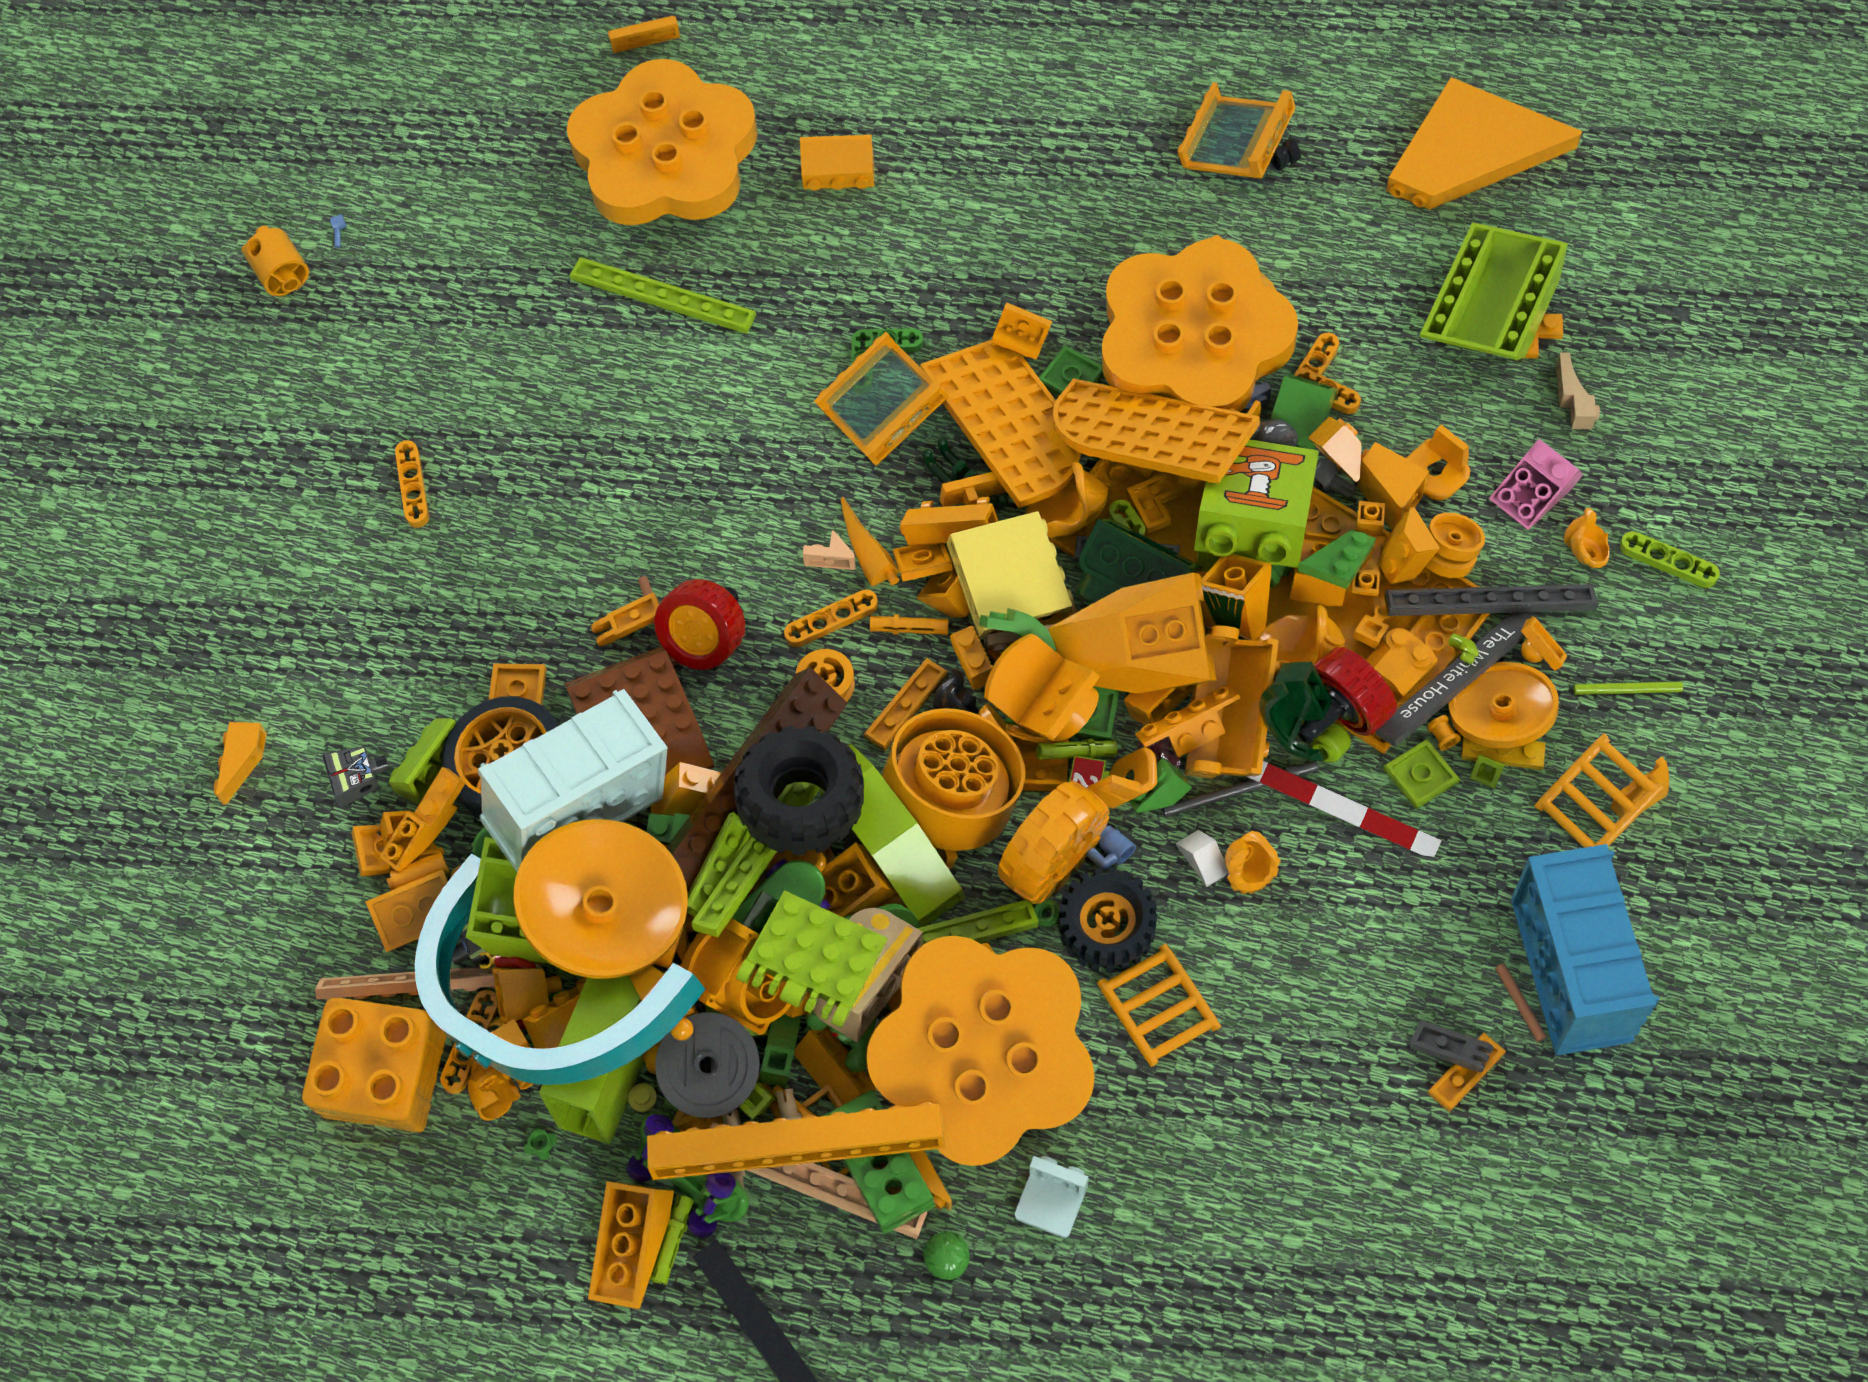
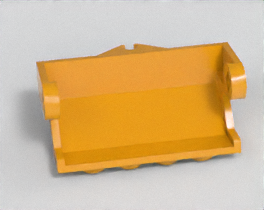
M1212 626L1205 631L1208 653L1213 654L1217 681L1195 684L1191 702L1196 699H1202L1212 694L1215 689L1230 685L1239 694L1240 699L1217 711L1226 733L1188 752L1184 775L1208 779L1219 775L1256 777L1262 774L1263 759L1267 757L1269 752V741H1266L1268 728L1265 726L1260 714L1259 701L1262 693L1268 686L1273 684L1274 677L1279 673L1280 662L1276 661L1279 640L1270 638L1264 641L1239 640V629L1229 626Z

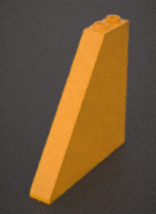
M1451 77L1390 174L1386 191L1396 198L1406 199L1417 207H1424L1430 210L1577 149L1582 131Z

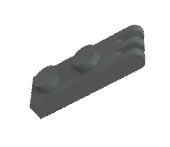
M1420 1020L1410 1041V1049L1477 1072H1483L1485 1067L1483 1063H1487L1489 1059L1488 1054L1494 1048L1490 1043Z

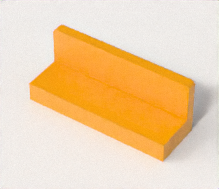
M669 16L608 31V36L613 53L680 38L676 16Z
M828 1026L823 1030H809L794 1050L795 1057L822 1089L826 1084L830 1083L843 1104L871 1089L874 1092L877 1090L865 1071L856 1073L848 1069L845 1061L846 1055L849 1052L837 1037L831 1035V1030ZM827 1093L826 1095L828 1096V1098L832 1101L836 1108H838V1105L836 1104L830 1093Z

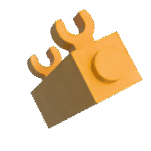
M979 497L977 505L933 508V501H923L921 508L907 510L903 520L900 522V531L908 545L947 543L952 533L998 522V518L993 504H988L990 501L989 497Z

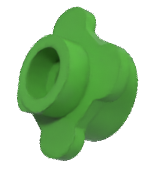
M534 1128L528 1137L527 1143L524 1145V1151L528 1155L535 1154L541 1160H547L550 1157L552 1146L557 1143V1137L553 1133L548 1134L540 1128ZM543 1142V1145L538 1146V1143Z

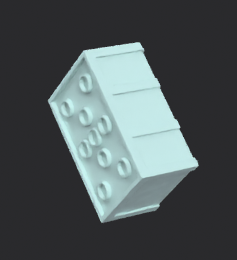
M625 689L619 692L615 690L612 692V697L583 713L571 717L567 722L538 738L531 739L524 743L523 746L486 765L485 763L480 764L478 774L481 777L482 797L480 821L515 871L518 872L528 851L551 831L566 824L582 820L606 819L623 822L663 799L668 747Z

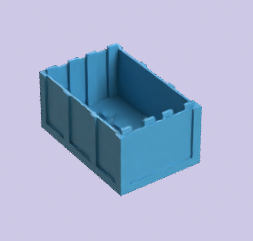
M1607 844L1529 857L1511 898L1555 1056L1633 1043L1635 1040L1634 1036L1638 1035L1641 1031L1640 1026L1646 1023L1647 1016H1650L1653 1011L1652 1009L1655 1008L1659 1001V997L1654 996L1651 991L1639 945L1636 942L1623 893L1620 890L1611 861L1614 851H1609Z

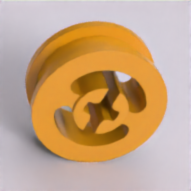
M819 649L802 658L797 666L796 673L811 667L848 702L854 692L855 682L852 664L845 655L831 649ZM835 670L839 671L844 677L839 686L837 685Z

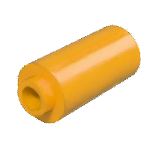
M439 851L410 863L400 872L396 870L390 871L391 877L387 878V882L392 891L442 869L446 877H450L451 873L442 852Z

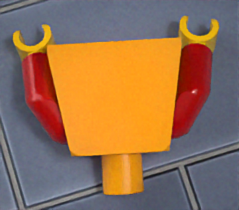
M488 952L480 954V956L487 955L490 959L488 965H479L482 969L491 968L494 965L498 967L492 968L500 1018L493 1020L489 1026L498 1025L501 1027L515 1019L520 1030H524L526 1027L522 1019L530 1015V1011L533 1008L548 1004V994L562 991L560 977L557 975L545 978L543 968L536 967L533 961L520 957L496 956Z

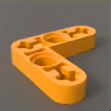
M1323 333L1317 338L1294 375L1338 388L1332 408L1345 414H1353L1359 410L1360 395L1356 391L1322 376L1339 347V339L1336 335ZM1331 342L1332 345L1327 347L1324 354L1322 352L1323 345ZM1313 359L1320 360L1323 363V365L1320 367H1313L1310 365L1309 362ZM1349 399L1353 400V403H1350L1349 405L1345 404V401H1348Z

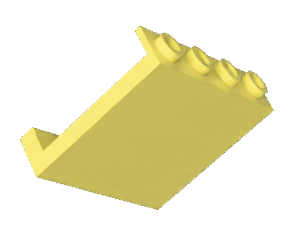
M1039 511L952 533L948 538L946 544L979 639L986 637L993 630H996L979 625L980 616H989L990 611L1007 615V609L1011 608L1037 619L1063 612L1065 616L1068 615L1074 603L1072 593L1066 589L1063 568L1057 564L1055 558L1056 548L1052 542H1049L1047 523L1045 519H1041Z

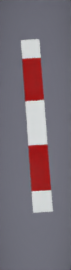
M1263 761L1261 775L1256 777L1246 776L1420 855L1435 857L1442 841Z

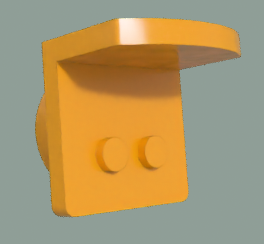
M1030 633L1016 640L998 658L988 676L984 698L1021 728L1050 741L1054 739L1062 741L1075 735L1094 713L1099 694L1093 686L1098 681L1100 675L1089 667L1064 659L1038 636Z
M731 918L719 937L699 932L688 948L680 967L693 973L706 989L698 998L699 1001L733 1018L755 1033L762 1035L766 1032L770 1023L780 1018L791 1006V1004L779 999L787 982L783 981L777 993L773 996L768 994V987L774 979L772 975L766 973L762 984L758 988L751 985L758 969H755L747 984L736 979L742 963L749 955L759 934Z

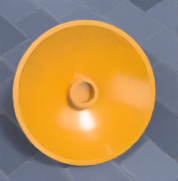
M591 819L561 826L535 843L524 857L518 869L513 891V904L516 919L523 935L533 949L554 966L575 975L609 979L637 973L652 964L667 969L671 967L684 929L688 894L686 882L677 861L656 838L637 827L623 822Z

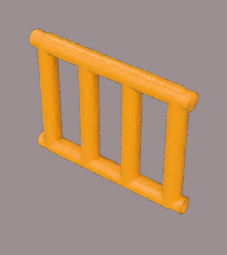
M1604 733L1593 742L1534 805L1537 810L1541 812L1544 810L1584 848L1607 844L1609 847L1664 789L1661 784L1657 782L1654 784L1616 750L1609 743L1610 739ZM1600 751L1646 791L1635 804L1590 763ZM1581 771L1627 811L1616 823L1609 819L1570 783ZM1562 791L1607 831L1597 843L1592 841L1552 803Z
M1167 944L1160 946L1159 952L1109 980L1103 978L1097 982L1102 994L1150 1067H1154L1159 1062V1058L1210 1029L1215 1031L1221 1028L1216 1016ZM1166 961L1174 973L1173 975L1121 1003L1114 989ZM1178 984L1182 985L1189 996L1188 998L1136 1026L1129 1015L1130 1011ZM1196 1006L1204 1019L1203 1021L1151 1049L1144 1038L1145 1034Z

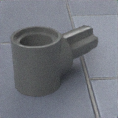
M1320 458L1317 461L1313 486L1322 492L1331 489L1347 499L1352 498L1357 487L1339 477L1336 465L1330 460Z

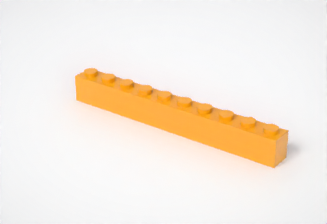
M923 1102L911 1107L895 1105L884 1110L867 1108L857 1113L848 1114L845 1112H834L830 1116L821 1117L806 1115L801 1117V1119L793 1120L777 1118L772 1122L766 1123L749 1121L739 1126L717 1125L712 1129L703 1130L688 1128L684 1132L676 1133L660 1131L655 1135L647 1136L648 1170L653 1180L945 1148L940 1103L934 1104L932 1102Z

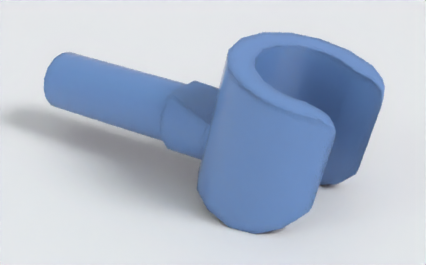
M342 214L330 219L334 230L335 248L341 247L340 230L347 228Z

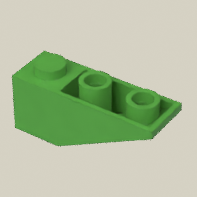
M783 1014L780 1018L771 1022L759 1076L760 1083L772 1086L779 1085L782 1088H786L801 1016L791 1018Z

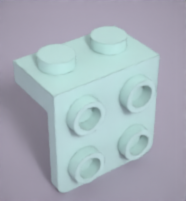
M1034 1156L1030 1164L1029 1178L1015 1211V1218L1025 1224L1059 1237L1067 1238L1070 1235L1088 1188L1089 1176L1084 1175L1085 1172L1079 1168L1069 1166L1067 1169L1057 1165L1058 1162L1050 1157L1041 1156V1158Z

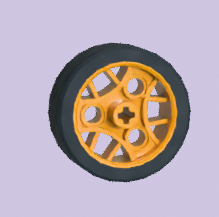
M517 696L486 700L468 710L458 719L449 732L443 747L442 765L466 782L457 798L473 816L480 819L482 814L481 777L478 774L479 764L482 762L490 764L523 746L524 743L531 739L534 740L558 727L559 724L545 707L530 699ZM525 735L522 740L516 741L518 737Z

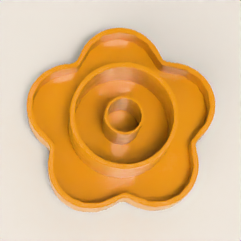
M656 59L644 62L630 70L616 90L595 95L579 104L569 117L567 134L575 161L588 173V182L593 202L600 214L618 224L639 225L651 222L665 214H671L684 219L699 220L714 217L728 209L736 200L740 190L738 164L748 156L756 143L757 125L754 107L750 99L740 90L724 84L704 83L694 70L687 65L670 59Z
M1206 239L1189 245L1174 256L1157 253L1135 255L1116 266L1109 276L1106 286V311L1111 325L1103 337L1102 370L1110 386L1129 392L1147 393L1182 400L1194 405H1206L1225 410L1231 407L1241 412L1252 398L1256 381L1282 368L1293 355L1298 330L1296 311L1286 297L1262 284L1259 266L1255 258L1246 248L1238 243L1226 239Z
M945 936L930 940L911 955L904 967L900 982V1004L881 1019L869 1037L866 1048V1067L870 1079L877 1090L895 1105L911 1107L923 1102L940 1103L945 1148L937 1150L946 1158L956 1163L970 1166L994 1162L1006 1155L1016 1145L1026 1130L1054 1128L1074 1119L1085 1108L1091 1097L1094 1087L1093 1063L1086 1047L1075 1033V1026L1081 1009V992L1078 980L1071 967L1062 958L1047 950L1017 948L1001 954H995L979 942L965 937Z

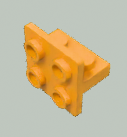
M1006 302L991 341L1003 348L1016 351L1025 357L1037 359L1052 321Z

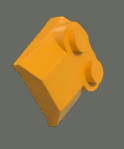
M1394 628L1387 633L1386 639L1366 661L1376 669L1388 686L1400 695V698L1404 699L1437 664L1438 659L1429 646L1403 628Z

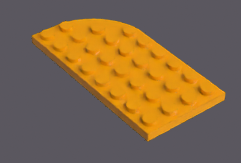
M989 340L920 364V368L948 394L949 397L943 402V405L1018 508L1057 494L1072 480L1074 476L1073 463L1080 461L1081 453L1069 447L1058 436L1053 419V408L1056 400L1020 353L1003 348Z
M1074 378L1057 398L1053 408L1054 426L1058 436L1065 444L1082 454L1217 484L1222 480L1260 425L1259 416L1206 405H1194L1182 400L1147 393L1129 392L1117 387Z

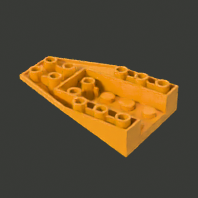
M1194 572L1121 588L1049 627V633L1059 655L1064 659L1089 667L1100 675L1094 685L1095 687L1140 694L1217 681L1213 654H1209L1201 611L1200 602L1204 601L1201 576Z

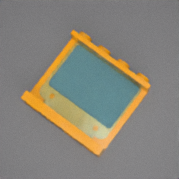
M1213 82L1209 91L1204 95V101L1200 109L1196 111L1192 125L1187 129L1183 143L1178 147L1177 154L1181 160L1182 167L1262 179L1296 109L1292 91L1283 90L1277 103L1221 96L1218 84Z
M885 332L882 336L876 338L873 344L855 359L853 364L841 372L828 388L822 390L814 402L877 466L949 396Z

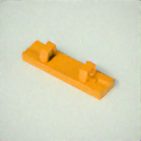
M993 472L942 484L940 502L943 507L960 503L977 505L979 497H989L1007 491Z

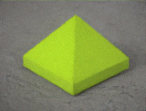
M1479 754L1470 779L1495 789L1505 764Z

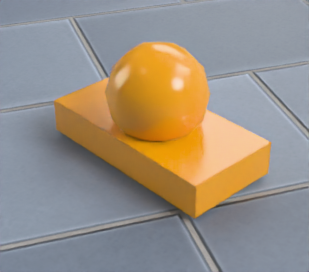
M1532 616L1526 620L1521 629V632L1527 638L1521 646L1523 658L1531 663H1537L1545 659L1554 671L1562 667L1567 654L1536 617Z

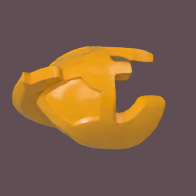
M473 1060L471 1076L468 1081L470 1101L480 1118L486 1121L497 1119L509 1111L513 1101L520 1099V1092L511 1077L499 1072L490 1065L486 1069Z

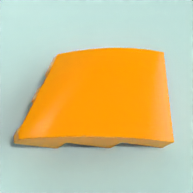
M407 811L383 812L380 825L353 826L351 833L360 877L387 874L395 870L379 856ZM432 842L412 862L420 860L439 851H441L444 856V849L442 847L438 848L436 844Z

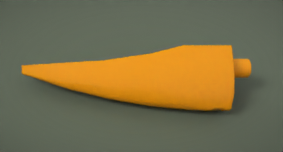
M842 496L841 504L848 536L865 577L871 586H875L887 579L891 585L897 584L899 582L897 576L899 570L894 560L864 528L848 502Z

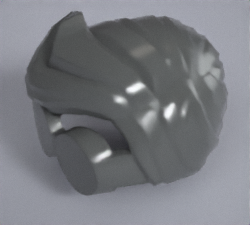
M1276 419L1260 422L1259 427L1250 438V440L1296 447L1299 442L1297 431L1284 420Z

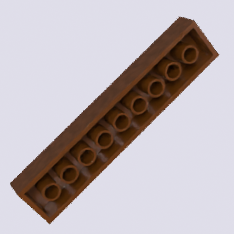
M811 667L796 673L666 847L677 861L683 873L687 894L728 815L732 812L738 815L734 795L735 773L737 765H741L743 755L752 744L758 745L759 739L771 731L774 734L781 732L782 727L794 726V729H804L806 725L816 727L818 732L824 733L831 728L848 703ZM783 787L776 793V795L774 796L776 799H778V797L783 792L785 787Z

